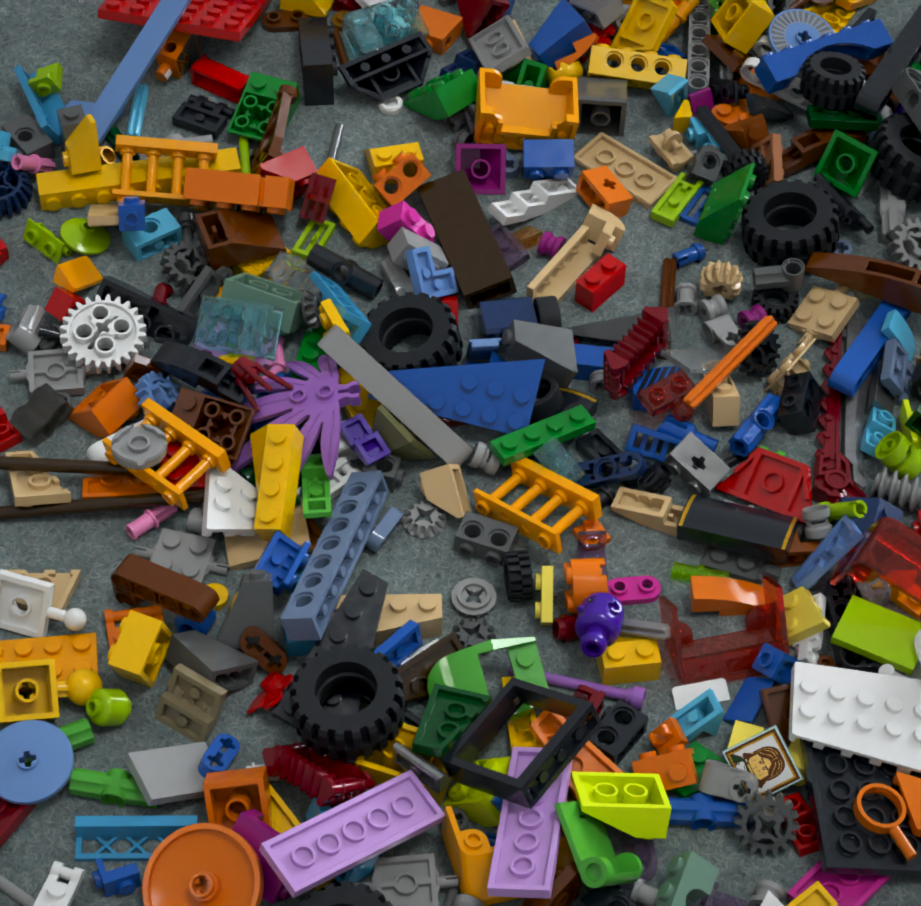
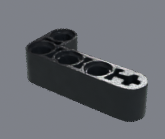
M838 575L829 578L824 592V596L827 598L825 612L827 620L830 622L829 632L831 638L852 595H854L851 582L846 577ZM832 643L835 662L838 668L878 673L879 668L884 665Z

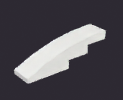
M553 178L533 181L529 190L512 192L509 200L491 203L488 212L503 226L523 222L543 215L579 195L575 190L577 185L569 178L564 180Z

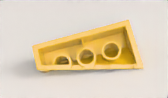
M267 424L250 434L258 498L254 530L265 541H269L276 531L291 539L304 436L295 424Z

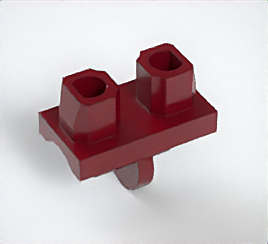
M312 172L299 217L324 224L337 180Z

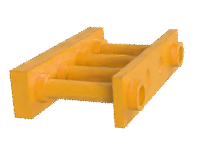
M116 134L115 151L120 152L122 155L120 189L112 188V200H116L119 203V201H124L126 196H139V200H145V203L193 207L196 211H208V208L190 205V201L184 199L183 194H181L183 160H186V158H196L199 162V169H208L209 162L217 158L218 143ZM135 153L146 154V157H148L146 191L130 190L132 159ZM161 155L171 156V159H173L171 193L156 192L158 158ZM209 203V208H213L214 204Z
M147 398L141 404L145 414L144 421L141 424L158 427L164 432L167 445L170 442L177 441L183 447L156 472L151 468L129 469L124 466L122 467L162 494L168 504L171 506L176 504L185 511L188 508V504L183 493L209 468H216L224 474L231 467L225 449L152 399ZM105 437L102 440L106 450L105 456L112 464L117 465L119 463L114 460L111 451L112 441ZM196 454L202 459L176 485L165 479L189 455L193 456Z
M527 458L511 463L512 476L490 495L478 488L473 490L475 507L481 515L519 527V534L540 544L544 549H549L557 554L562 552L560 534L580 516H585L596 522L603 515L598 494ZM519 484H524L530 488L511 505L501 501ZM539 494L551 498L531 516L521 511ZM560 505L571 509L552 527L542 523Z

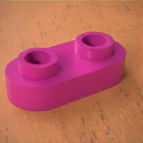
M647 575L614 578L607 582L608 593L615 596L622 605L652 603L659 598L661 592L660 582L656 578Z

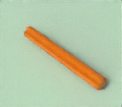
M765 316L684 397L683 402L687 408L696 409L777 327V322L772 316Z

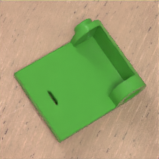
M578 801L559 802L554 805L579 874L585 885L590 888H600L633 883L640 878L642 874L641 860L636 854L631 852L615 855L603 821L582 812Z

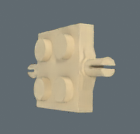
M838 285L835 290H828L818 286L812 287L788 321L789 328L803 334L797 343V347L802 342L807 345L813 338L835 342L860 306L858 298L845 295L848 287Z

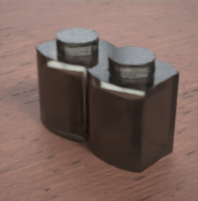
M45 383L33 391L28 403L14 411L9 423L30 443L37 447L49 439L55 429L70 417L74 408L48 383Z

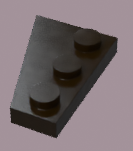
M454 632L449 633L397 668L403 682L405 701L427 696V678L433 666L443 657L464 649Z

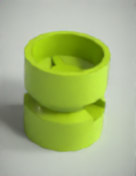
M900 431L888 433L876 446L875 457L883 465L890 468L892 473L897 470L898 479L901 480L905 474H909V480H911L921 472V451L916 446L911 445V441Z

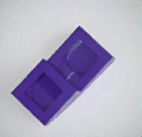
M362 413L341 423L340 435L367 467L391 455V451L379 432H373Z

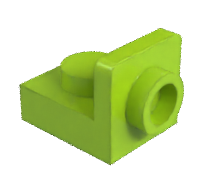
M57 62L37 69L36 77L29 79L28 85L40 98L61 91L63 67Z

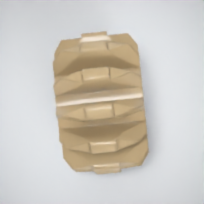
M720 260L717 263L709 261L708 265L703 267L700 273V290L704 292V296L720 294L724 300L726 298L733 300L742 290L743 273L739 271L738 265L731 266L730 261L722 263Z

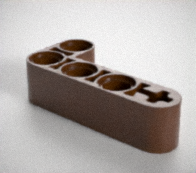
M128 554L111 575L114 594L119 603L122 604L124 602L133 606L132 608H136L142 600H145L197 623H202L220 600L217 592L208 585L134 554Z

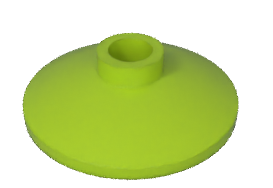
M87 218L69 219L62 224L60 229L62 241L66 246L78 253L86 255L100 254L108 249L111 242L110 234L103 226L89 227Z

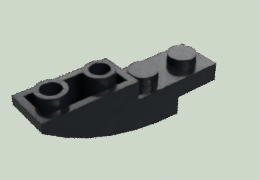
M165 341L150 360L153 365L194 388L199 385L226 401L244 405L247 401L242 389L235 383L236 376L231 371L232 365L205 351L185 344ZM246 383V386L252 394L255 390V383Z

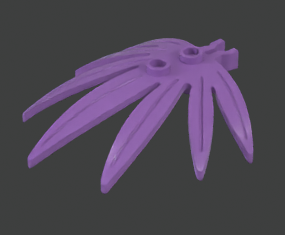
M328 354L321 355L318 358V366L321 372L312 365L302 361L285 362L287 369L307 381L280 377L293 386V390H289L270 378H263L272 387V391H267L255 381L253 393H278L255 399L260 411L255 413L252 424L280 416L269 424H295L297 427L304 420L308 419L300 430L304 436L300 472L308 460L322 428V461L328 479L332 480L340 443V409L347 405H361L359 382L352 381L346 385L339 384V371L336 361ZM249 402L243 405L246 407L253 408ZM251 439L243 447L239 460L233 461L231 469L236 473L253 461Z

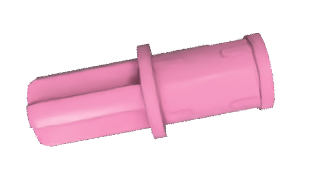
M15 154L11 159L13 169L25 170L31 174L52 172L53 168L56 167L52 159L41 158L37 154L29 156Z
M176 505L158 506L151 510H144L142 516L125 525L127 534L133 540H137L138 537L152 528H159L161 522L177 513L178 507Z

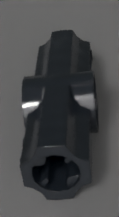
M318 243L314 245L307 256L306 264L331 277L334 282L340 285L344 284L370 300H374L383 287V279L359 267L354 260L345 259ZM343 265L349 270L348 278L343 277L341 274V267Z

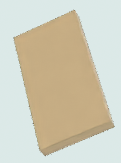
M600 132L574 155V164L583 170L607 166L630 193L633 200L649 210L662 198L677 178V176L603 132Z

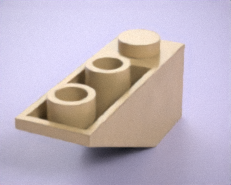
M711 363L700 367L701 378L703 379L718 363ZM729 375L706 398L708 416L713 427L739 426L740 395Z

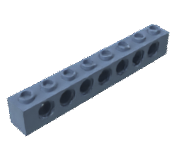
M382 471L351 472L338 501L335 503L332 517H329L326 521V526L318 538L312 554L309 556L308 563L299 577V581L290 596L284 612L281 614L280 623L282 628L285 629L289 641L322 639L389 495V489Z

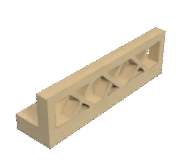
M582 225L527 286L526 297H532L533 301L535 297L556 296L558 303L562 301L575 286L576 279H579V276H582V274H586V271L600 258V256L592 253L595 245L588 242L589 227Z

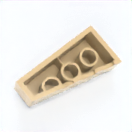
M387 594L373 648L375 649L385 642L409 620L419 624L422 639L442 635V594ZM346 595L341 596L333 615L341 605Z

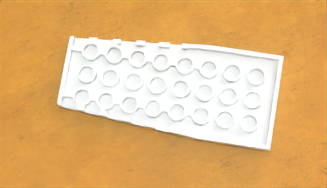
M795 662L791 669L789 740L794 742L796 738L810 741L813 742L812 747L823 750L824 746L841 750L842 756L849 758L853 754L869 758L870 764L880 766L882 762L897 766L896 771L910 774L911 771L921 773V679Z

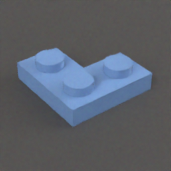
M430 246L405 251L415 295H419V292L429 294L431 298L432 296L441 297L459 292L453 267L435 271Z

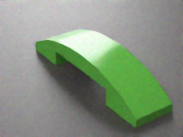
M321 453L310 454L301 470L303 518L332 517L330 480L325 472Z

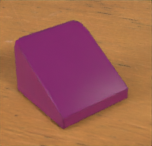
M710 87L688 95L693 117L697 118L695 113L699 106L706 105L712 111L714 102Z

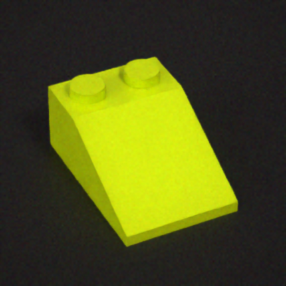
M571 771L570 777L582 812L635 838L646 840L654 838L666 839L672 808L659 774Z

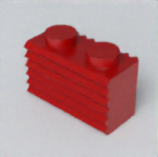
M605 254L602 259H599V262H596L595 265H592V268H589V271H586V274H582V276H579V279H576L575 302L593 313L625 284V268L627 266L614 256Z

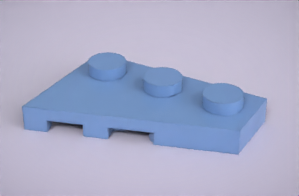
M844 515L794 573L791 580L795 587L803 586L807 590L814 587L832 566L864 538L851 518Z

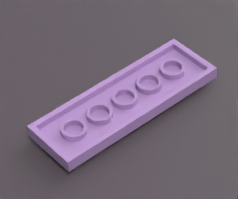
M513 747L508 776L518 778L543 748ZM573 760L532 809L503 799L487 886L488 896L551 899L562 825L554 805L567 801Z
M409 770L261 843L259 851L290 895L295 898L442 823L446 815L414 772Z

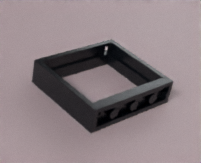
M512 677L441 761L448 775L452 777V781L532 809L602 725V722L592 702ZM523 703L568 718L518 778L473 763Z

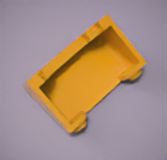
M491 68L479 69L474 124V140L477 144H506V149L522 150L523 140L573 139L574 141L579 125L577 78L560 76L552 80L549 88L502 84V74L499 71Z

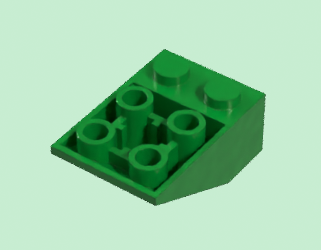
M459 68L451 73L448 72L440 77L437 76L425 83L426 86L409 92L407 94L409 98L403 101V105L437 121L450 117L476 101L477 77L472 68L465 71Z
M251 72L228 126L227 133L261 141L275 105L279 87L285 84L294 86L298 90L295 104L290 105L286 123L287 127L301 100L298 83Z
M755 163L746 165L712 185L693 236L720 245L723 244L726 237L731 238L736 225L732 222L738 223L743 210L741 208H745L750 195L746 189L751 190L756 175L752 174Z

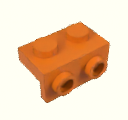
M684 744L667 747L668 753L656 755V750L638 754L639 760L631 762L634 773L659 774L665 791L699 783L692 757L694 750L693 748L685 749Z

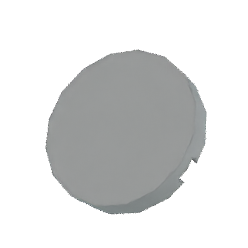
M133 424L122 428L114 435L111 451L114 460L121 466L129 469H145L153 467L163 460L167 454L168 445L164 432L158 427L149 424H141V427H134Z

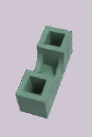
M693 851L674 856L667 866L668 874L665 882L657 893L658 901L656 906H686V898L695 901L710 896L719 869Z

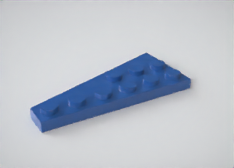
M545 359L393 370L388 372L436 416L509 434L529 426ZM369 392L368 399H372V400L378 401V400Z

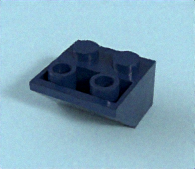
M532 297L476 302L479 333L486 334V338H502L503 331L508 329L513 319L538 323Z

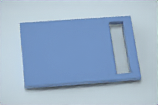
M501 338L469 339L466 356H469V360L490 359L491 351L498 354Z

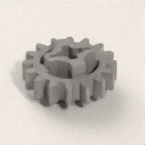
M908 218L894 228L895 231L889 236L893 241L888 246L894 248V252L890 255L898 257L896 262L898 264L903 263L905 266L921 270V260H918V258H921V224L919 218H915L912 221Z

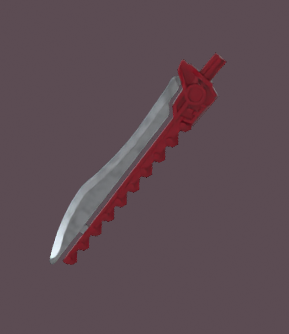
M853 292L848 293L849 296H855ZM859 307L835 342L828 341L832 347H827L823 354L830 364H825L822 368L823 373L828 379L842 358V340H845L846 353L866 325ZM872 371L852 398L845 394L843 396L842 453L839 452L841 393L827 387L829 380H824L820 386L827 395V397L822 398L820 405L826 414H821L818 418V423L824 431H820L816 439L823 448L817 449L814 454L811 489L812 498L818 502L826 501L832 504L838 503L842 497H866L864 494L866 479L864 478L863 451L860 450L863 435L865 401Z

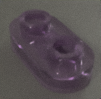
M622 831L620 839L622 852L636 854L641 860L642 865L647 867L646 870H642L640 878L644 879V882L651 880L656 875L658 867L653 840L636 838L641 843L633 844L630 840L635 837Z

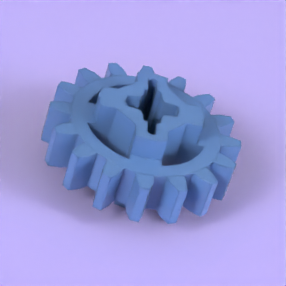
M154 371L146 373L138 379V383L135 385V388L138 390L135 396L140 398L139 406L147 398H150L171 413L180 392H177L178 385L171 382L170 377L163 378L162 372L157 374Z

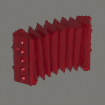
M645 306L642 310V319L637 317L638 325L632 324L633 330L628 329V336L622 335V341L617 340V344H613V350L607 349L603 353V381L605 390L608 391L611 399L617 400L626 396L627 387L633 389V382L638 383V376L644 377V369L649 371L650 363L655 364V356L660 357L661 350L666 351L667 338L669 336V317L666 307Z
M295 742L290 745H275L274 747L264 748L262 751L268 776H280L279 780L287 779V784L293 783V787L301 786L300 791H306L305 795H310V798H317L316 804L321 807L344 803L375 787V781L366 770L360 771L361 766L354 767V763H347V758L338 761L330 759L329 754L320 756L314 752L313 747L309 748L304 743Z

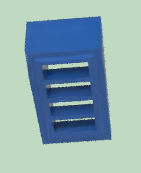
M632 423L624 449L625 451H635L641 456L663 462L666 459L665 455L669 443H674V450L682 439ZM638 432L643 433L639 447L634 446ZM652 436L653 440L648 451L645 449L648 437ZM659 439H662L664 442L660 454H657L655 451Z

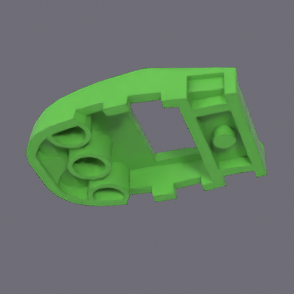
M535 636L491 639L443 657L433 666L428 675L427 691L429 698L435 683L489 695L478 655L506 648L514 678L548 688ZM523 703L508 722L530 715L531 710L536 707Z

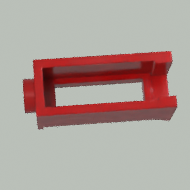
M206 54L198 61H195L190 69L193 85L237 105L250 75H245L212 59H208Z

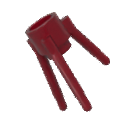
M247 356L238 358L232 365L231 371L236 376L235 383L242 389L253 409H256V412H259L260 408L246 383L252 384L257 381L267 391H272V387L259 376L260 373L281 386L293 390L291 384L262 367L257 361L252 362Z

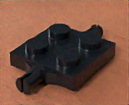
M821 172L814 176L813 180L816 182V187H822L835 199L839 209V217L843 221L845 220L853 228L856 225L859 226L866 234H870L874 230V226L867 220L865 215L840 191L833 187L831 181L826 179Z

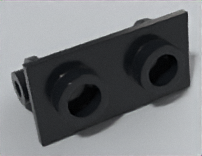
M709 78V87L712 91L713 102L738 105V99H745V93L750 92L747 85L737 84V80Z

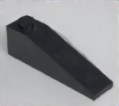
M112 276L102 279L96 295H99L101 300H105L107 294H109L111 301H115L119 296L122 305L130 301L131 309L137 307L138 315H143L144 324H146V336L155 338L158 343L171 341L189 346L199 321Z

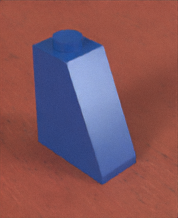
M561 0L528 44L534 52L531 56L536 62L546 64L548 68H554L556 66L555 61L576 51L573 42L589 36L593 32L580 14L566 0Z

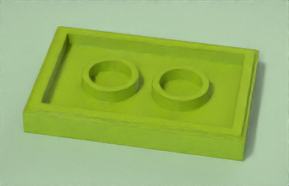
M852 595L832 635L831 643L879 663L891 664L894 669L912 676L919 661L914 640L917 632L921 629V622Z

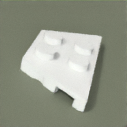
M209 468L206 471L202 536L210 537L213 532H223L224 537L235 535L254 536L256 534L254 523L258 501L257 489L231 468L224 474L216 468Z

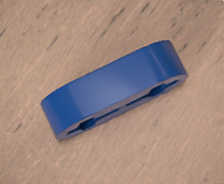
M219 734L199 762L198 771L201 776L205 778L207 773L227 771L239 752L240 743L229 734ZM223 747L227 748L225 753L221 751ZM213 761L218 764L215 767L211 766Z

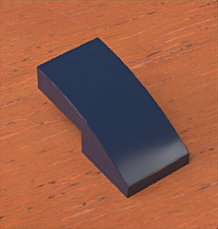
M467 49L456 54L454 63L441 68L439 77L459 68L462 71L472 68L476 74L483 66L476 53Z

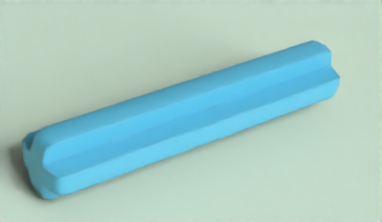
M139 83L134 91L126 135L140 136L149 93L147 84L142 85Z

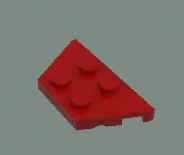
M758 447L749 455L745 462L740 463L733 469L734 473L725 481L718 482L715 486V489L771 512L800 518L799 522L807 525L802 516V509L812 506L811 472L810 467L806 464Z

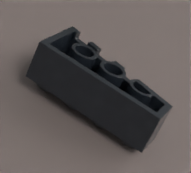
M327 17L298 18L305 106L334 105L333 76H338V65L332 26H328Z

